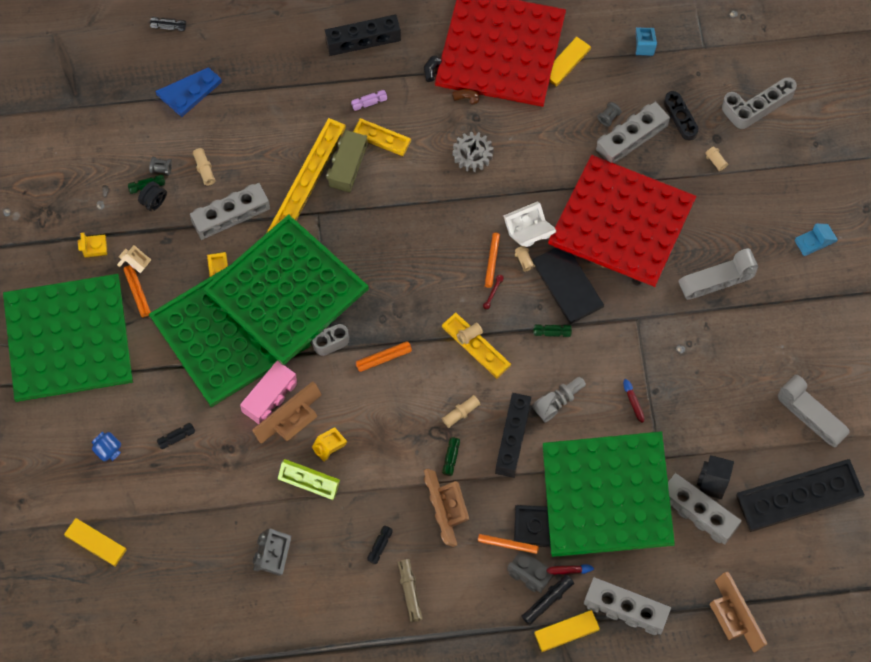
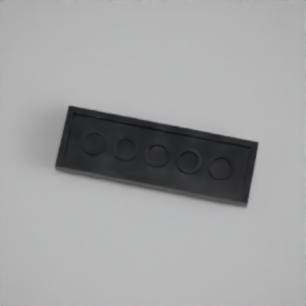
M846 459L738 492L736 497L750 532L863 498L865 494L851 460Z

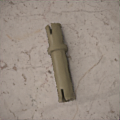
M410 559L398 561L401 574L400 584L403 585L410 622H418L423 620L416 591V577L413 576Z

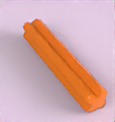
M130 265L125 266L124 272L141 317L145 318L151 312L137 274Z
M406 341L356 361V367L359 372L395 359L412 351L411 345Z

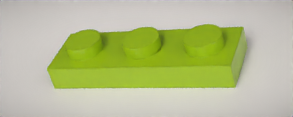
M286 459L282 461L278 480L334 500L340 483V480Z

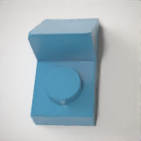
M636 27V55L653 56L657 46L654 28Z
M818 223L814 225L812 231L795 238V242L803 256L838 241L829 224Z

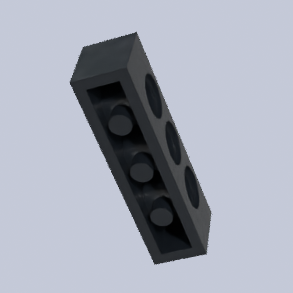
M396 14L324 29L329 56L401 41V29Z
M512 392L495 474L515 478L532 396Z

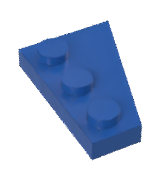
M208 67L155 92L160 99L178 115L183 117L221 84L222 80Z

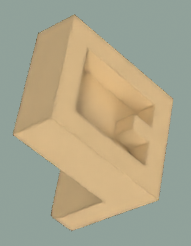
M133 245L129 251L125 248L119 255L121 260L117 265L120 267L126 261L132 268L141 273L151 259Z

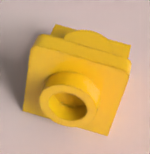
M80 233L81 239L78 240V249L83 252L84 257L107 255L106 235L86 237L85 233Z
M334 427L317 436L312 449L322 461H326L331 453L344 447L347 441Z

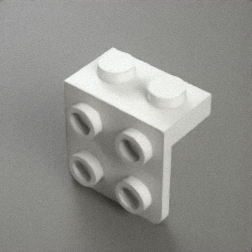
M538 201L503 215L509 236L521 246H531L535 241L550 238L552 234L556 233L555 227L545 220L541 204Z

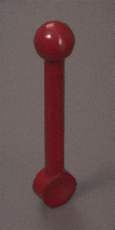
M502 275L496 276L495 286L487 302L483 304V308L486 310L490 308V302L499 284L504 280Z

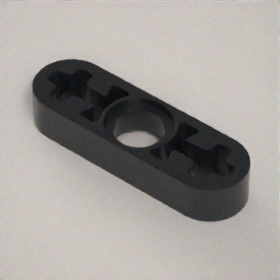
M676 91L668 92L664 100L668 113L682 138L689 141L694 140L698 134V125L681 95ZM670 98H672V100H676L677 108H675L674 102L670 101ZM679 112H683L686 115V118L679 119L677 118L676 114ZM687 127L689 130H693V133L686 132Z

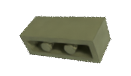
M346 130L344 136H340L338 153H334L332 159L334 164L332 169H328L326 175L329 187L351 193L368 146L366 135Z

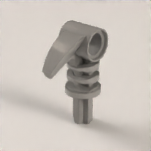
M577 377L568 385L561 384L559 386L560 391L556 389L546 396H542L532 405V408L544 422H548L558 413L557 409L562 408L561 404L566 405V400L570 402L574 400L573 395L585 387L586 383L581 377Z

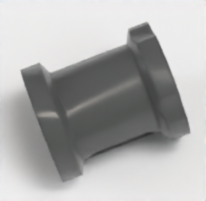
M609 102L607 108L602 113H599L597 117L603 125L609 127L612 125L613 119L619 116L622 111L617 104Z
M152 156L149 167L150 173L159 172L169 176L172 169V160H161Z

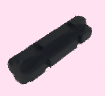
M151 17L150 26L152 28L161 27L160 29L185 31L186 21Z
M187 423L183 425L184 428L181 429L180 427L166 434V437L158 438L157 443L159 447L165 449L169 447L168 444L171 443L172 445L186 438V435L194 434L195 429L193 425Z
M388 526L382 527L381 535H378L372 547V552L367 557L370 563H378L379 555H382L388 543V538L393 533L392 528Z

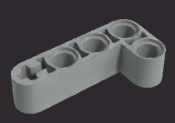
M784 78L747 102L739 94L729 92L724 97L722 111L737 128L745 129L790 101L794 96L797 84L792 78Z
M747 248L737 252L731 261L686 275L678 282L685 298L690 300L750 280L756 275L758 264L751 249Z
M337 324L328 329L325 328L311 341L315 352L325 356L348 345V329L343 324ZM337 334L345 335L343 338H336ZM320 342L327 343L325 346H318Z
M796 374L793 375L780 389L778 394L779 401L829 445L837 447L850 433L849 429L806 392L807 383L802 377Z

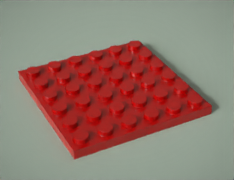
M456 0L435 86L453 90L469 89L476 91L479 95L544 107L566 9L520 0Z
M591 154L555 226L556 233L551 235L548 244L656 287L697 196Z

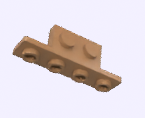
M311 382L252 430L260 443L266 441L276 432L288 441L318 417L315 411L309 407L310 404L321 396L316 383Z
M425 469L424 481L430 490V501L436 510L435 518L441 527V538L446 545L455 547L457 546V541L452 527L470 520L459 483L454 481L440 487L436 472Z
M724 572L715 580L723 597L713 600L710 606L729 640L744 635L754 653L758 652L767 645V641L729 572Z

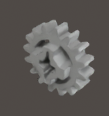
M470 132V136L464 133L463 139L458 137L457 143L453 145L455 163L460 162V168L466 166V171L473 168V171L476 172L478 167L483 170V165L489 166V160L493 159L492 153L494 149L491 147L492 142L487 141L486 135L481 138L479 132L476 136L473 135V132Z

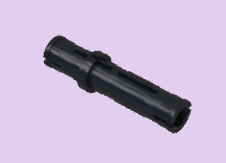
M565 574L554 586L551 585L548 588L549 591L532 605L529 610L521 615L523 620L528 625H531L556 600L562 598V595L575 584L574 581Z

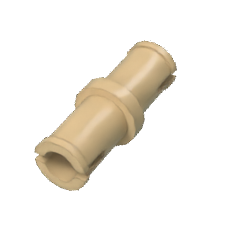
M198 148L194 150L193 156L197 163L196 169L201 174L204 185L214 184L216 180L211 171L212 165L207 160L204 149Z
M472 395L461 405L457 404L454 410L442 417V420L450 428L460 419L468 417L467 414L481 404L476 396Z

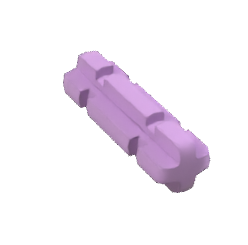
M380 90L377 94L372 93L360 97V100L358 98L351 101L352 108L356 111L361 109L362 106L365 108L377 104L378 101H386L387 94L385 90Z

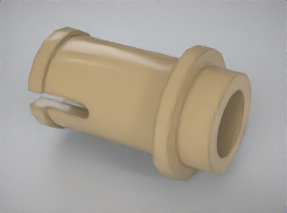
M711 147L707 150L706 158L712 161L718 171H722L728 166V163L719 153L718 148Z
M525 246L515 249V257H518L523 271L526 272L533 269L535 265L528 253L529 249Z
M476 322L465 330H459L457 339L461 344H468L469 340L483 333L482 328Z

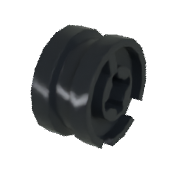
M152 181L142 189L138 196V202L143 206L145 205L147 210L152 212L151 209L155 211L164 202L167 191L162 187L159 188V184Z

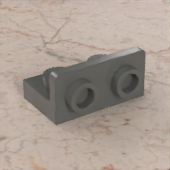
M270 528L263 531L257 540L259 547L253 557V570H263L279 576L282 575L292 536Z
M519 551L507 568L512 578L522 580L526 583V587L533 592L537 590L539 593H542L554 576V574L546 572L549 567L524 551Z

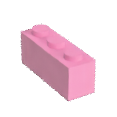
M276 361L240 404L241 411L260 424L272 414V410L276 406H280L283 403L287 392H291L296 387V373L283 366L279 361Z

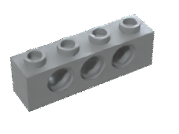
M656 101L651 105L648 104L637 115H631L624 124L614 127L611 133L601 136L597 141L596 151L604 160L615 164L665 129L669 124L670 117Z
M257 183L255 185H248L239 192H233L224 199L215 200L206 207L195 209L190 213V217L200 239L203 240L270 210V205L260 183ZM246 200L251 201V202L248 203V204H244V203H243V202L246 201ZM228 208H232V209H233V210L230 211V212L225 211V210L228 209ZM210 216H216L215 219H208Z
M675 473L668 482L670 506L678 510V514L681 517L689 518L693 521L699 530H705L711 534V538L714 541L722 542L725 545L738 529L742 520ZM683 495L687 498V501L682 502L677 496ZM700 507L704 513L699 514L695 512L694 508ZM717 519L721 525L715 526L711 523V520Z
M593 577L584 601L587 609L593 612L601 611L606 613L607 617L618 620V618L624 620L631 627H642L647 633L652 635H661L671 607L595 577ZM606 596L610 597L613 602L611 604H605L602 601V598ZM623 604H628L631 606L632 610L626 612L621 608V606ZM648 612L650 613L651 618L644 619L642 618L641 613Z

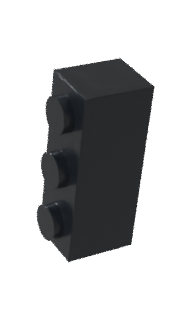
M710 455L708 462L704 461L697 480V486H700L699 490L708 496L722 499L731 478L734 461Z

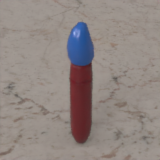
M624 379V390L627 392L637 419L643 423L645 420L644 414L633 391V386L629 380Z
M588 564L580 566H554L548 568L546 572L555 575L585 574L593 571L594 568Z

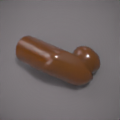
M462 89L452 92L454 101L469 98L470 104L479 102V94L476 91Z

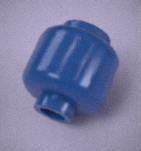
M101 432L91 442L93 444L92 451L102 461L109 459L114 461L121 454L119 451L121 442L110 432Z

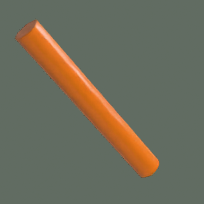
M499 233L492 234L485 287L491 288L493 284L500 239Z
M479 534L478 542L534 554H537L539 546L482 534Z

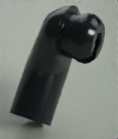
M431 56L424 65L426 82L435 80L433 70L441 64L442 60L440 57Z

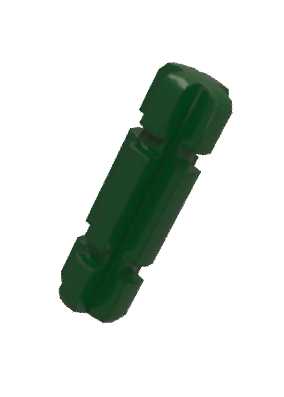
M157 175L155 176L156 178L150 177L138 180V183H135V181L128 183L129 192L133 194L137 193V190L142 191L152 181L159 184V187L165 185L164 176Z
M535 324L533 333L535 336H542L544 334V336L560 337V335H563V337H571L572 328L568 325L561 327V325L542 326V324Z
M451 437L448 444L445 465L442 473L446 476H452L460 446V439Z

